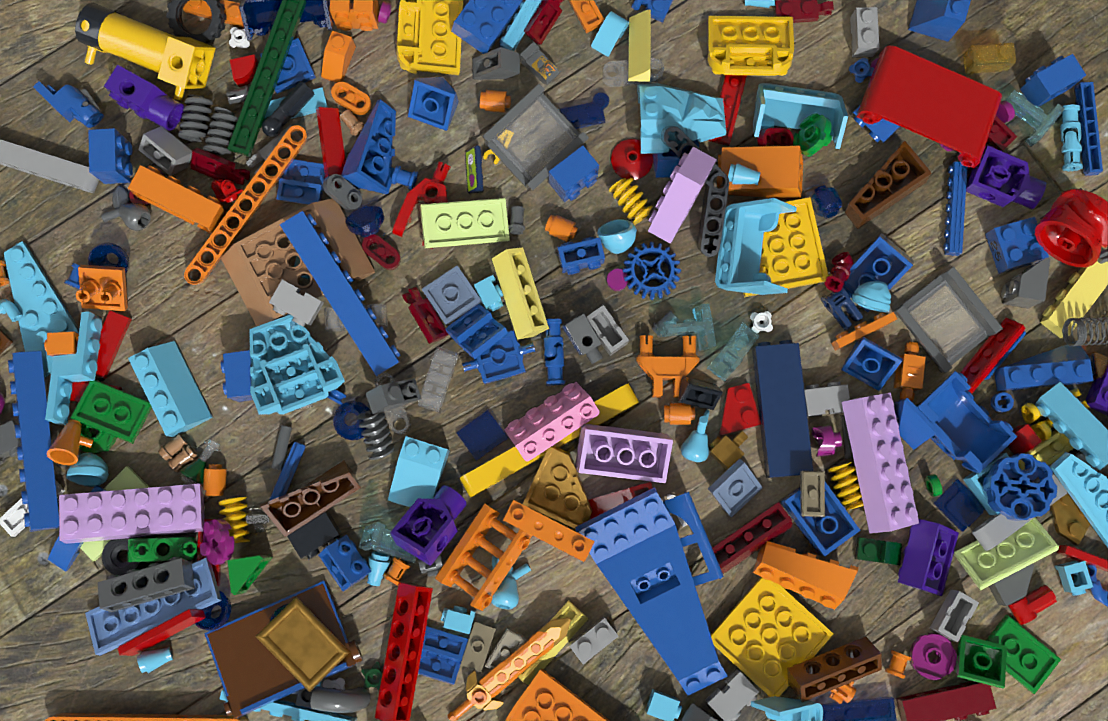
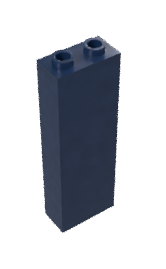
M792 340L779 341V345H771V342L757 343L758 346L752 349L766 478L798 476L800 471H813L799 343H792Z

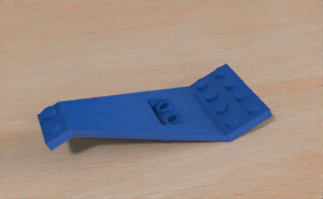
M655 487L575 527L577 533L595 541L589 552L675 675L687 696L728 677L725 668L717 657L674 519Z

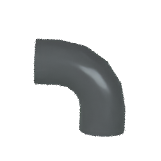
M317 686L313 690L310 704L311 708L315 710L352 713L366 708L371 698L369 691L363 687L342 690Z

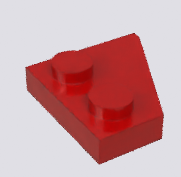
M750 383L728 388L722 414V424L719 431L720 436L761 425Z

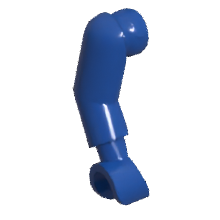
M1088 565L1093 585L1090 588L1092 595L1097 601L1108 607V591L1103 589L1100 580H1097L1096 567Z

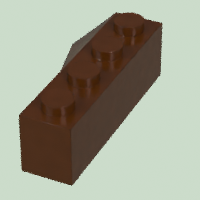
M343 460L299 490L262 503L260 507L286 537L361 487L356 475L345 460Z

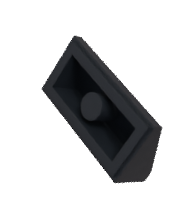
M682 376L678 401L714 410L723 391L716 384Z

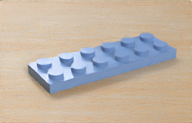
M204 558L192 564L195 589L115 612L102 610L100 606L86 612L95 655L101 656L188 609L202 610L221 601L213 568L208 559Z

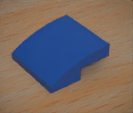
M294 159L282 175V178H279L276 199L307 205L321 201L324 190L323 181L325 179L324 165Z
M480 304L473 307L445 329L453 340L474 359L508 334L506 328L493 319L491 313Z
M426 626L418 674L455 685L468 639Z

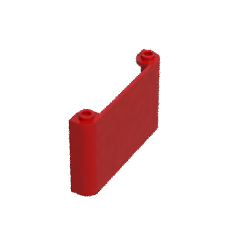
M886 46L879 55L856 117L862 119L867 124H874L881 119H885L960 152L958 160L966 167L975 168L980 163L1002 99V94L993 88L899 47Z

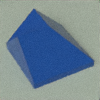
M444 77L416 78L408 117L447 131L459 103L457 94Z
M908 398L894 402L900 436L913 450L939 431Z

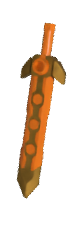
M561 618L549 621L532 635L526 643L507 659L500 662L478 682L476 671L474 670L467 676L466 683L468 699L447 715L449 720L458 721V718L473 706L478 709L483 708V710L498 709L504 702L494 697L567 636L571 619Z

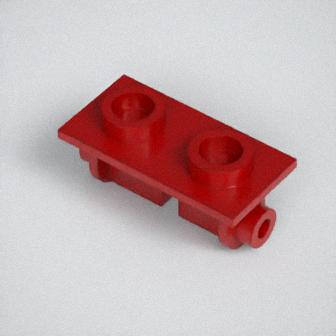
M215 179L211 183V188L216 195L214 198L220 202H232L239 197L237 194L243 192V189H236L230 180Z

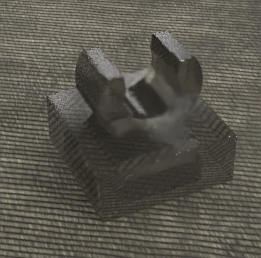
M250 508L246 515L247 524H254L255 533L265 532L267 523L271 519L262 508Z

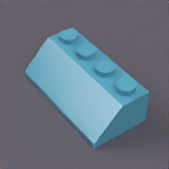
M175 341L149 347L128 358L166 436L176 437L178 434H182L213 418Z

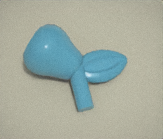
M706 410L704 415L699 418L697 430L692 431L681 445V454L688 460L703 462L709 456L708 436L705 433L709 410Z
M492 556L493 569L499 561L495 556ZM527 563L515 571L512 566L492 596L491 602L494 606L502 609H513L517 606L519 594L516 580L531 571Z

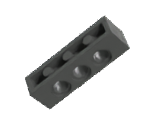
M182 557L170 558L169 562L163 564L153 563L148 565V568L142 570L132 569L127 571L125 575H111L106 580L97 582L100 609L108 612H115L195 589L192 563ZM169 574L168 579L165 581L166 575Z

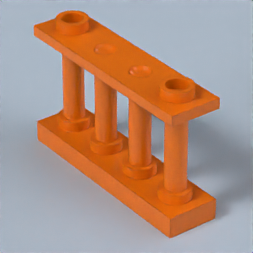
M515 500L512 501L503 521L585 562L595 542Z
M487 504L483 505L435 577L436 580L446 586L452 587L454 583L474 597L470 605L481 611L490 605L492 596L521 552L528 547L533 536L521 529L516 533L498 521L497 517L500 513ZM491 527L512 541L505 552L485 539ZM478 546H481L499 559L492 571L473 558V554ZM466 565H469L487 579L480 590L460 576Z

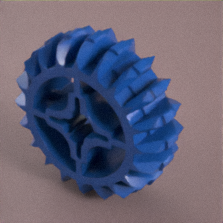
M650 242L649 248H647L645 243H642L641 250L638 247H634L633 251L635 254L628 253L627 257L630 260L624 261V265L629 267L623 269V273L629 274L624 277V281H632L628 285V289L636 287L634 295L641 291L643 292L642 299H645L647 294H650V300H654L655 294H657L659 299H662V291L669 295V288L675 289L676 284L674 282H679L680 277L675 275L681 273L680 268H675L680 264V261H672L676 254L668 255L669 247H666L664 251L661 250V243L658 244L657 248H654L653 242ZM645 256H657L652 262L645 259L641 260ZM663 261L669 269L668 278L664 276L665 273L660 269ZM635 264L640 266L639 269L644 274L641 281L635 275ZM657 264L655 273H652L648 276V278H646L649 269H652V267L654 268V266ZM652 280L664 283L657 287L646 286Z

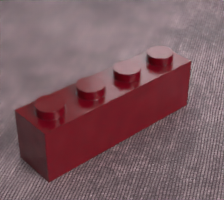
M779 502L712 548L723 574L758 551L767 541L771 542L793 526L792 519Z
M968 681L896 698L901 721H946L953 718L955 721L967 719V715L976 713L977 716L989 714V710L997 709L991 685L976 681Z

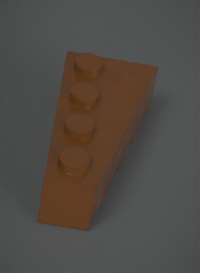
M904 141L848 204L845 214L856 228L859 229L925 184L932 173L907 142Z

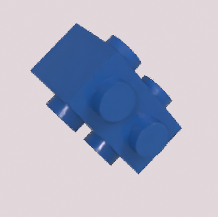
M594 237L583 239L582 242H567L558 247V257L562 273L567 272L568 275L579 273L580 269L588 267L589 270L600 268L601 264H604L605 255L600 238L594 239Z
M347 535L327 546L318 555L343 592L364 579L371 572L368 562L361 557L355 543Z

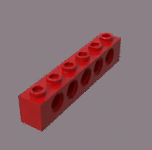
M399 582L375 719L381 721H410L433 591L431 587Z

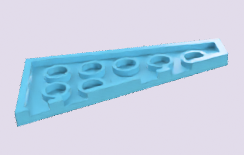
M21 241L5 251L4 257L14 303L22 315L18 322L25 352H42L45 378L51 374L53 357L47 355L44 347L47 333L76 332L79 334V328L27 244Z
M1065 452L1050 468L1108 548V479L1074 455Z

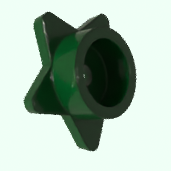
M376 662L371 669L361 670L365 677L363 687L366 689L375 687L380 690L383 671L379 662Z

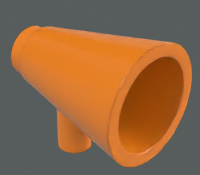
M69 420L47 451V456L58 464L74 465L78 462L79 446L83 445L91 448L94 440L81 435V423L79 421Z

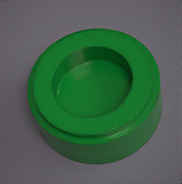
M936 474L926 476L925 485L929 494L932 497L942 495V485Z

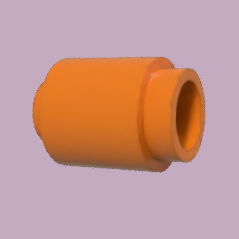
M481 91L480 109L506 113V108L510 109L511 96H507V91Z
M550 215L545 231H548L549 235L568 242L569 239L574 240L578 228L575 227L576 222L559 215Z
M669 403V405H664V423H670V425H691V420H695V407H691L689 404Z
M209 464V468L204 469L203 490H205L206 496H223V492L226 490L227 469H222V464Z

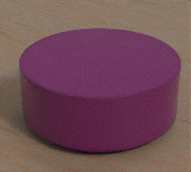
M383 1L378 22L384 24L388 22L392 9L391 3Z
M1005 100L1000 102L996 114L1003 123L1012 120L1015 116L1013 106Z
M621 269L610 271L607 276L608 287L613 291L623 290L628 284V281H624V277L628 275L623 273Z

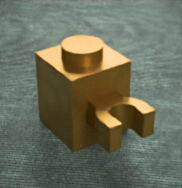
M743 431L739 432L732 441L726 435L722 438L717 436L709 444L711 447L709 454L724 469L728 470L745 454L738 447L748 436Z

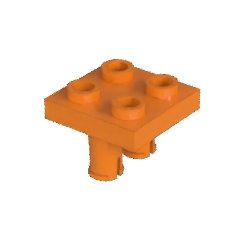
M80 265L78 267L80 290L76 292V299L81 302L82 308L115 311L127 310L124 267Z

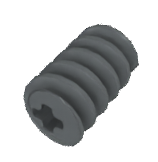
M190 94L187 96L189 98L185 100L187 106L183 108L185 114L181 118L183 123L180 124V128L182 130L179 131L178 136L187 141L200 143L202 142L200 138L207 137V134L201 132L203 129H208V126L203 124V121H210V118L205 116V113L212 112L206 105H213V102L203 96Z
M215 107L216 113L212 116L214 121L210 123L212 129L207 132L210 137L205 139L207 145L203 149L215 155L230 154L231 151L226 146H229L230 143L228 138H232L233 135L230 131L235 130L236 127L233 122H237L239 118L227 109Z
M367 411L357 416V419H364L359 424V427H366L361 432V435L369 436L363 442L371 444L366 448L367 452H373L368 456L370 460L383 458L394 450V445L391 443L392 437L389 435L390 430L387 427L388 422L384 419V412L372 414V411Z

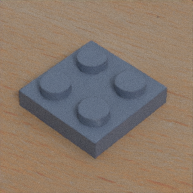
M455 266L422 288L423 293L446 326L482 302L458 266Z
M739 459L708 490L726 514L732 518L763 487L745 462Z

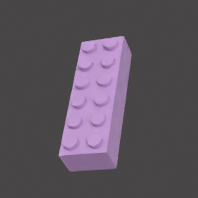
M891 393L843 401L842 407L869 533L889 532L918 524V512L915 507L913 490L910 484L908 467L905 461Z
M201 484L59 495L60 541L66 544L204 532V496Z

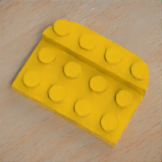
M400 0L396 55L403 70L414 74L417 71L451 75L460 74L461 38L451 32L454 21L463 10V0Z
M708 16V63L714 74L783 76L787 74L788 69L792 65L794 54L793 17Z

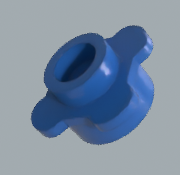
M862 58L856 61L854 65H851L849 71L854 74L856 82L861 83L866 77L872 76L874 68L870 67L867 58Z

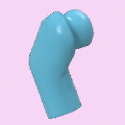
M7 299L0 300V313H7L12 322L22 318L21 313L13 302Z

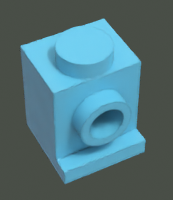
M493 275L474 284V287L484 307L487 310L495 311L503 306L500 298L503 296V293L498 284L493 285L496 283Z
M1074 560L1055 565L1056 570L1059 572L1064 592L1072 593L1073 596L1086 593L1085 589L1093 587L1085 561Z
M454 606L453 609L444 608L441 621L444 622L443 627L470 634L476 610L472 609L470 613H467V609L460 606Z

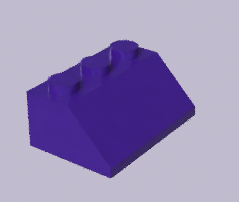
M918 519L919 523L910 527V538L904 550L905 557L902 567L898 572V583L943 596L959 532L939 523Z

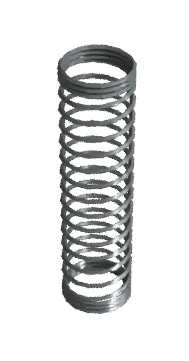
M1108 316L1067 319L1062 329L1064 341L1069 346L1108 344V340H1105L1106 330L1104 326L1105 322L1108 324ZM1072 321L1074 323L1071 328V337L1074 343L1070 341L1068 336V326ZM1093 322L1096 325L1095 335L1097 339L1095 342L1093 340ZM1099 322H1101V324H1102V327H1101V335H1102V338H1103L1102 341L1099 340V333H1100L1099 327H1098ZM1075 323L1078 324L1077 342H1075L1073 337V328ZM1087 323H1089V325H1090V328H1089L1090 341H1089V342L1087 341V329H1086V324H1087Z

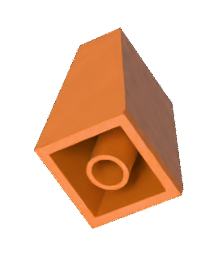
M800 146L722 147V154L718 155V167H721V170L727 176L731 164L736 165L737 163L761 172L758 185L732 184V182H729L728 195L802 199L804 158ZM717 176V187H719L723 182L721 176Z

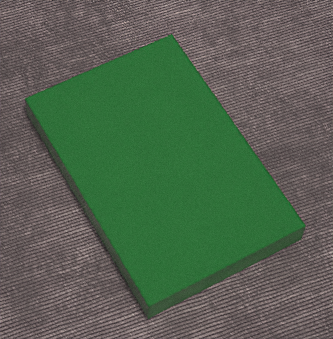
M94 380L89 382L70 418L134 444L152 406L148 401Z
M1008 615L1004 616L986 639V641L1007 646L1006 672L1032 694L1038 691L1061 661L1056 654Z

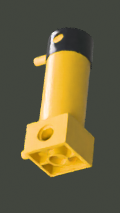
M88 3L82 8L75 26L76 38L79 42L88 46L85 63L94 64L97 50L121 57L158 72V79L176 85L174 99L179 101L182 100L185 89L206 87L216 47L190 37L173 36L120 15V13L96 3Z

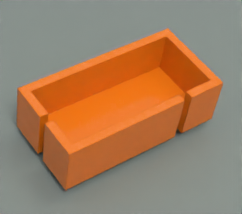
M148 165L147 168L139 166L128 187L136 197L192 225L196 222L198 223V228L210 234L213 233L227 214L218 199L212 196L205 198L198 189L192 186L185 188L178 179L172 176L165 178L164 175L160 174L159 170Z

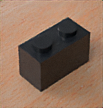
M324 512L287 537L300 559L307 557L310 560L320 554V548L325 545L329 546L339 540L338 537L343 534L331 514Z

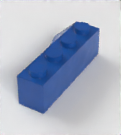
M1068 344L1004 366L994 372L997 391L1051 387L1059 382L1063 385H1073L1093 381L1089 356L1082 346H1069Z

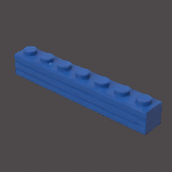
M1081 82L1075 86L1076 105L1080 106L1078 122L1081 123L1080 143L1082 146L1084 176H1092L1103 172L1093 82Z
M955 161L948 168L950 176L947 181L949 191L946 195L948 199V204L946 205L947 217L945 218L946 230L944 232L946 240L943 245L945 255L951 256L962 254L967 167L962 165L961 162Z

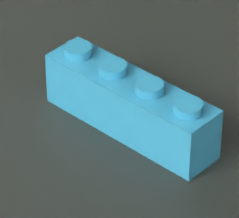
M1059 382L1042 395L1035 405L1041 415L1048 417L1052 421L1054 428L1069 439L1071 446L1076 450H1080L1086 457V461L1100 471L1108 464V430Z

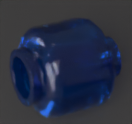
M826 185L814 190L815 193L811 196V202L815 213L825 219L836 216L842 207V201L837 190L834 187H826Z

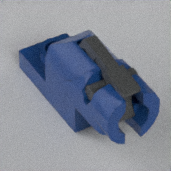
M40 81L33 86L69 122L75 118L87 128H92L103 118L102 110L86 89L79 90L73 86L65 85L59 91H56L49 84L44 86Z

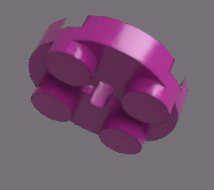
M224 519L206 521L203 525L204 534L203 542L200 544V553L202 556H206L213 565L225 564L226 560L231 559L234 551V536H229L228 529L232 528Z
M934 633L919 635L910 648V664L918 674L931 680L942 679V677L949 675L954 670L957 662L956 651L950 644L951 642L944 636ZM935 650L938 659L933 660L931 663L928 654Z

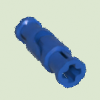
M546 319L549 327L545 331L546 338H544L545 367H547L548 371L546 385H564L565 380H563L562 370L564 366L563 337H561L560 332L562 319Z

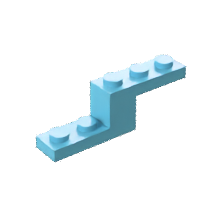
M89 311L81 312L76 354L53 356L45 420L57 425H66L72 382L95 380L102 318Z

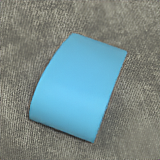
M611 11L601 25L591 47L609 57L617 40L627 30L629 21Z

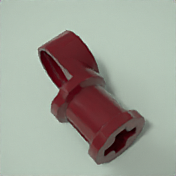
M842 252L831 261L834 266L824 283L827 289L833 292L841 291L844 282L848 280L851 274L850 268L854 261L849 252Z

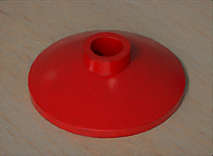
M624 140L617 144L612 152V168L623 179H641L652 168L653 155L652 153L641 154L640 140ZM634 154L636 159L630 160L629 155Z

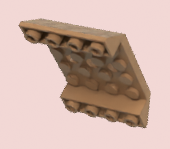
M327 199L313 202L236 242L221 257L256 326L284 317L272 310L274 305L269 303L282 279L301 289L299 294L302 296L305 293L317 299L324 296L292 243L290 242L287 248L279 247V241L287 237L280 224L301 211H304L306 215L311 213L317 223L314 227L318 234L323 232L329 242L326 245L330 252L335 251L341 260V263L338 264L342 271L347 270L356 283L376 273L341 207L335 200ZM293 256L300 258V263L296 267L289 265V260ZM302 275L310 277V282L306 286L299 284V278Z

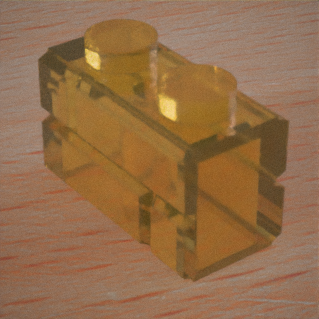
M1013 43L973 45L969 47L963 56L966 74L1008 71L1016 63Z

